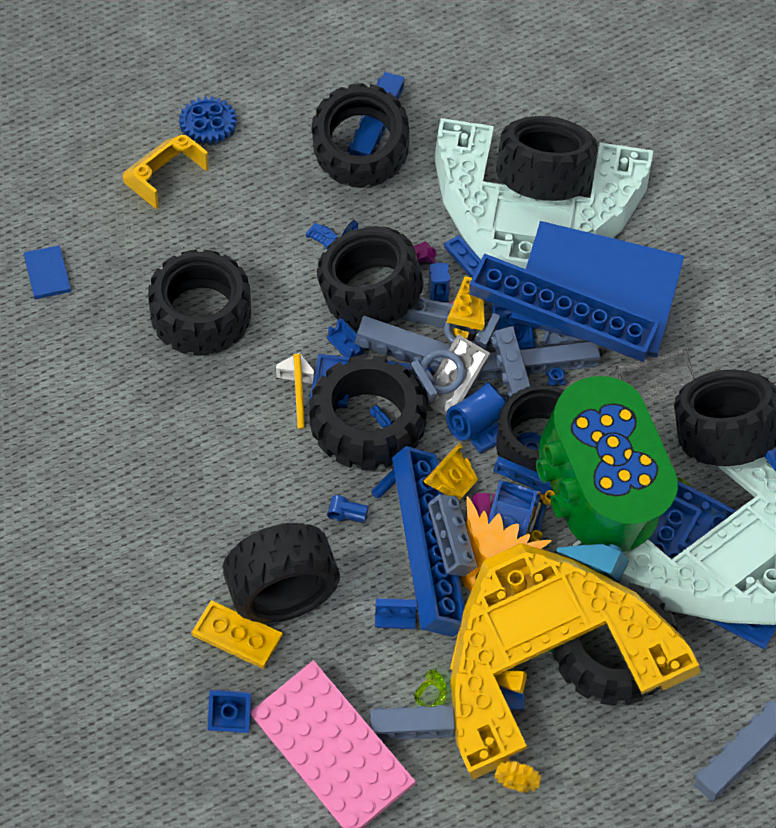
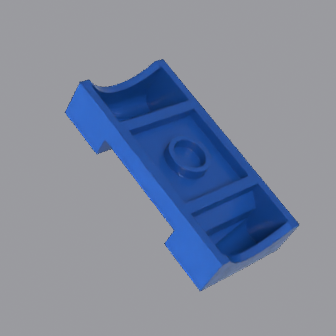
M499 480L488 524L497 514H500L503 522V531L513 524H519L517 539L525 536L533 507H538L541 495H537L538 490Z

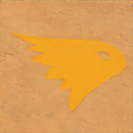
M467 496V532L477 568L466 576H461L462 582L469 591H472L476 575L479 573L485 559L519 543L542 549L552 540L527 543L530 535L517 539L519 524H513L503 531V522L500 514H497L488 524L486 512L483 511L479 518L472 501Z

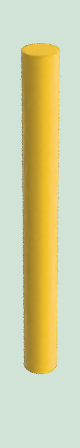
M293 354L297 429H305L301 354Z

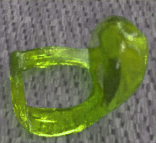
M430 669L425 673L426 681L418 687L413 696L415 702L420 706L436 707L444 703L447 687L441 674L435 669ZM433 685L439 690V696L430 706H427L420 701V697L428 686Z

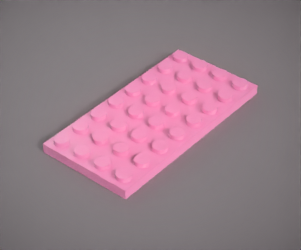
M314 660L250 713L343 828H364L417 784Z

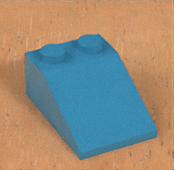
M604 544L558 547L557 549L560 555L572 558L612 580H618V583L629 563L625 553L621 552V548L613 544L609 546Z

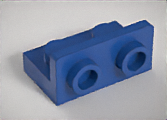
M376 598V628L415 629L416 600Z

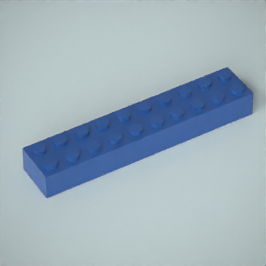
M485 253L469 284V294L641 362L645 361L659 328L660 321Z
M406 446L392 457L421 630L453 637L460 631L464 611L460 580L458 575L446 573L428 508V503L439 494H444L424 482L425 478L438 465L437 455Z

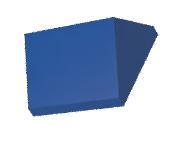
M209 690L207 730L249 733L252 708L251 692Z

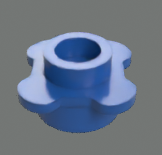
M560 368L548 370L546 372V376L549 379L548 385H565L564 370Z

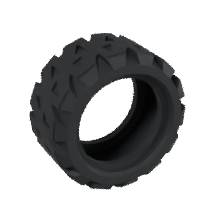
M363 83L349 84L348 89L340 87L331 92L329 98H324L316 108V115L313 116L311 127L314 154L322 170L325 173H329L330 178L338 183H348L349 187L364 188L367 184L373 187L384 183L388 177L389 179L392 178L406 161L410 144L408 116L400 101L391 92L387 93L384 88L370 84V88ZM353 116H370L381 121L387 127L390 136L386 144L373 154L367 156L349 155L341 151L332 140V135L341 122Z
M550 116L525 117L511 122L501 132L496 166L497 176L509 189L532 199L561 201L575 198L588 191L592 185L598 144L590 132L574 122Z
M368 226L349 231L327 246L328 250L322 253L318 261L317 279L330 313L334 314L337 320L342 318L346 323H350L352 327L359 328L363 316L387 324L391 321H397L405 316L409 309H413L423 291V275L411 241L404 234H400L399 231L389 227ZM377 267L394 269L387 278L376 284L364 287L347 285L352 277L365 270Z
M203 249V252H198L197 250L184 251L180 256H172L162 263L163 268L156 269L151 277V285L148 287L150 318L153 329L157 330V336L166 345L171 343L172 349L184 354L190 351L193 352V355H209L211 351L219 353L228 349L232 342L237 343L245 334L251 320L250 284L243 268L239 267L237 262L227 255L221 256L216 251ZM195 288L213 289L223 294L229 300L220 311L205 317L188 316L180 313L172 306L173 301L180 294Z
M744 370L710 372L684 385L680 389L679 395L675 397L674 410L679 445L682 446L684 453L690 458H696L698 462L715 466L743 465L766 456L767 451L773 450L776 447V386L768 378L760 374Z
M304 523L278 524L247 536L225 557L222 566L223 575L237 613L244 619L261 623L282 622L305 615L322 605L337 589V584L340 582V572L325 533L316 526Z

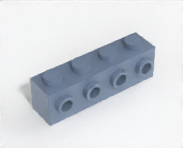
M513 326L494 331L491 343L493 348H496V361L502 369L501 378L503 384H506L508 399L512 397V394L517 393L518 390L530 387Z
M439 494L428 503V508L446 573L466 576L477 568L458 497Z

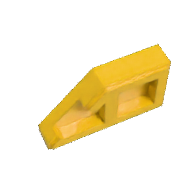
M453 328L452 333L454 336L459 334L472 341V333Z

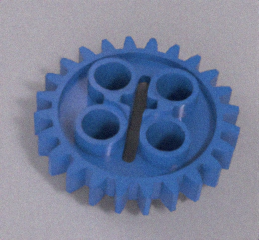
M204 96V100L197 97V102L191 100V105L185 104V109H181L182 114H179L181 132H184V135L189 136L192 140L195 139L196 143L202 141V145L208 142L211 146L213 141L219 144V139L225 141V136L230 138V132L234 133V127H236L237 119L232 105H227L226 100L221 102L220 98L214 100L213 96L210 99Z

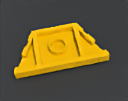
M458 443L424 480L426 484L443 494L458 497V501L478 480L469 459H464L460 451L463 448L461 443Z

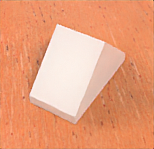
M301 355L302 382L313 384L314 370ZM293 356L277 364V378L295 381Z

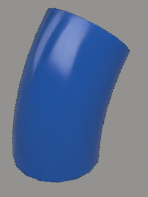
M490 382L485 383L472 395L447 410L446 422L450 432L461 441L479 434L499 420L501 409L507 400Z

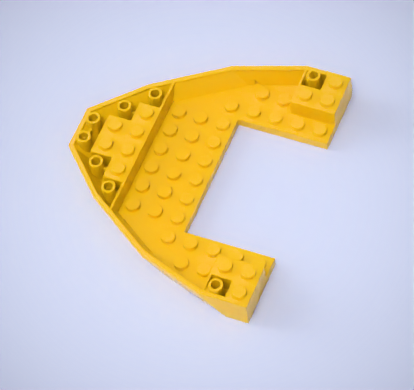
M519 543L485 559L463 611L450 680L456 744L472 779L474 780L495 770L500 763L506 764L508 761L511 762L510 756L527 749L494 676L607 624L641 693L644 694L659 686L664 691L701 673L699 664L689 645L636 592L572 558Z

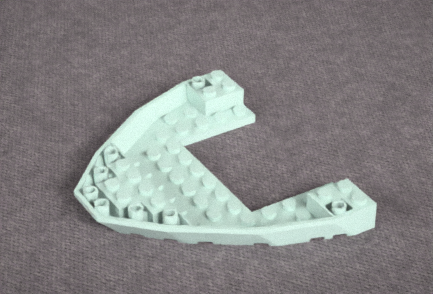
M441 118L434 160L443 204L463 240L480 259H482L485 253L526 269L540 221L615 238L622 232L647 192L653 151L600 143L591 198L577 196L561 201L537 200L520 195L509 189L506 185L483 182L494 126Z
M765 457L743 465L718 466L755 498L672 560L649 540L633 550L623 552L629 563L619 584L628 587L629 582L644 587V594L650 596L654 593L666 604L664 610L726 623L776 625V471ZM578 540L572 546H583L585 544Z

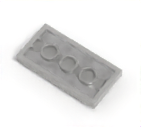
M459 334L449 351L455 353L462 360L465 368L464 380L461 386L451 393H436L434 402L429 404L430 407L445 416L451 406L466 399L491 356L490 352ZM448 358L443 359L433 377L437 386H448L455 381L457 377L456 365Z

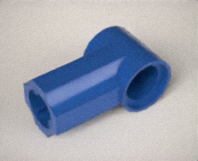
M334 495L331 498L327 517L332 520L335 518L337 521L347 519L365 523L368 506L349 502L343 496Z

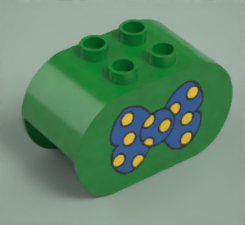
M594 376L578 380L564 390L542 432L539 442L540 459L536 461V469L540 480L543 483L550 482L555 495L551 496L554 514L559 519L565 517L572 534L585 545L604 544L609 546L613 544L621 548V552L633 550L651 537L658 525L659 516L665 513L673 503L678 489L675 470L644 400L639 392L630 384L613 377Z

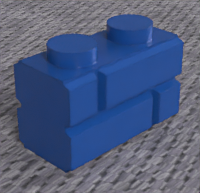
M435 263L429 265L428 289L430 300L439 302L449 301L450 275L448 264Z

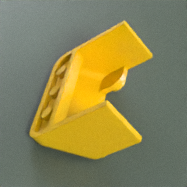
M186 135L170 138L123 173V181L155 209H158L157 190L147 182L151 178L152 173L180 152H183L207 171L209 170L208 152Z

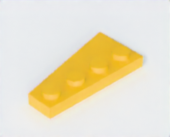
M465 276L446 323L483 331L485 325L484 300L469 294V284L472 278Z

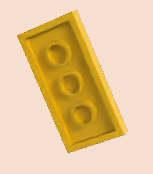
M211 600L194 627L192 636L264 669L281 641L283 633L260 622L244 619L236 611Z

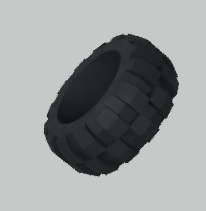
M363 355L349 358L348 363L344 365L338 362L326 371V377L322 376L318 379L312 390V398L309 400V424L312 436L318 440V446L329 457L336 455V461L346 467L351 468L352 464L360 465L361 470H375L376 465L384 464L385 468L393 465V456L406 446L416 448L419 440L424 435L427 418V400L423 396V388L414 376L409 377L410 372L407 368L397 362L394 365L389 364L385 357L373 355V359H363ZM346 394H349V399L358 395H376L391 401L399 409L401 415L394 423L385 428L365 431L348 426L338 418L335 411L338 408V401L344 399Z
M629 582L627 588L642 597L677 631L678 627L673 614L670 612L666 613L664 610L666 604L654 593L650 596L644 594V587ZM580 637L553 648L554 659L559 663L558 671L567 683L572 682L575 684V691L587 699L591 695L601 698L600 704L616 706L617 701H625L626 705L643 701V697L647 694L654 695L661 688L659 686L642 694L629 668L612 669L597 663L584 650Z

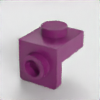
M426 241L413 246L419 264L426 261L430 264L436 263V250Z

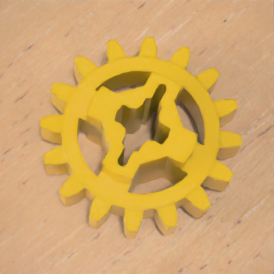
M508 761L506 764L500 763V765H497L495 779H497L498 783H503L502 786L507 789L529 792V790L535 791V789L539 788L541 775H538V771H533V767L529 765L519 764L518 762L510 763Z

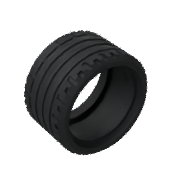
M533 385L518 390L517 393L512 394V397L507 399L499 416L496 443L497 455L537 472L536 461L540 459L539 451L521 444L514 436L513 430L520 423L530 419H549L564 389L551 385Z

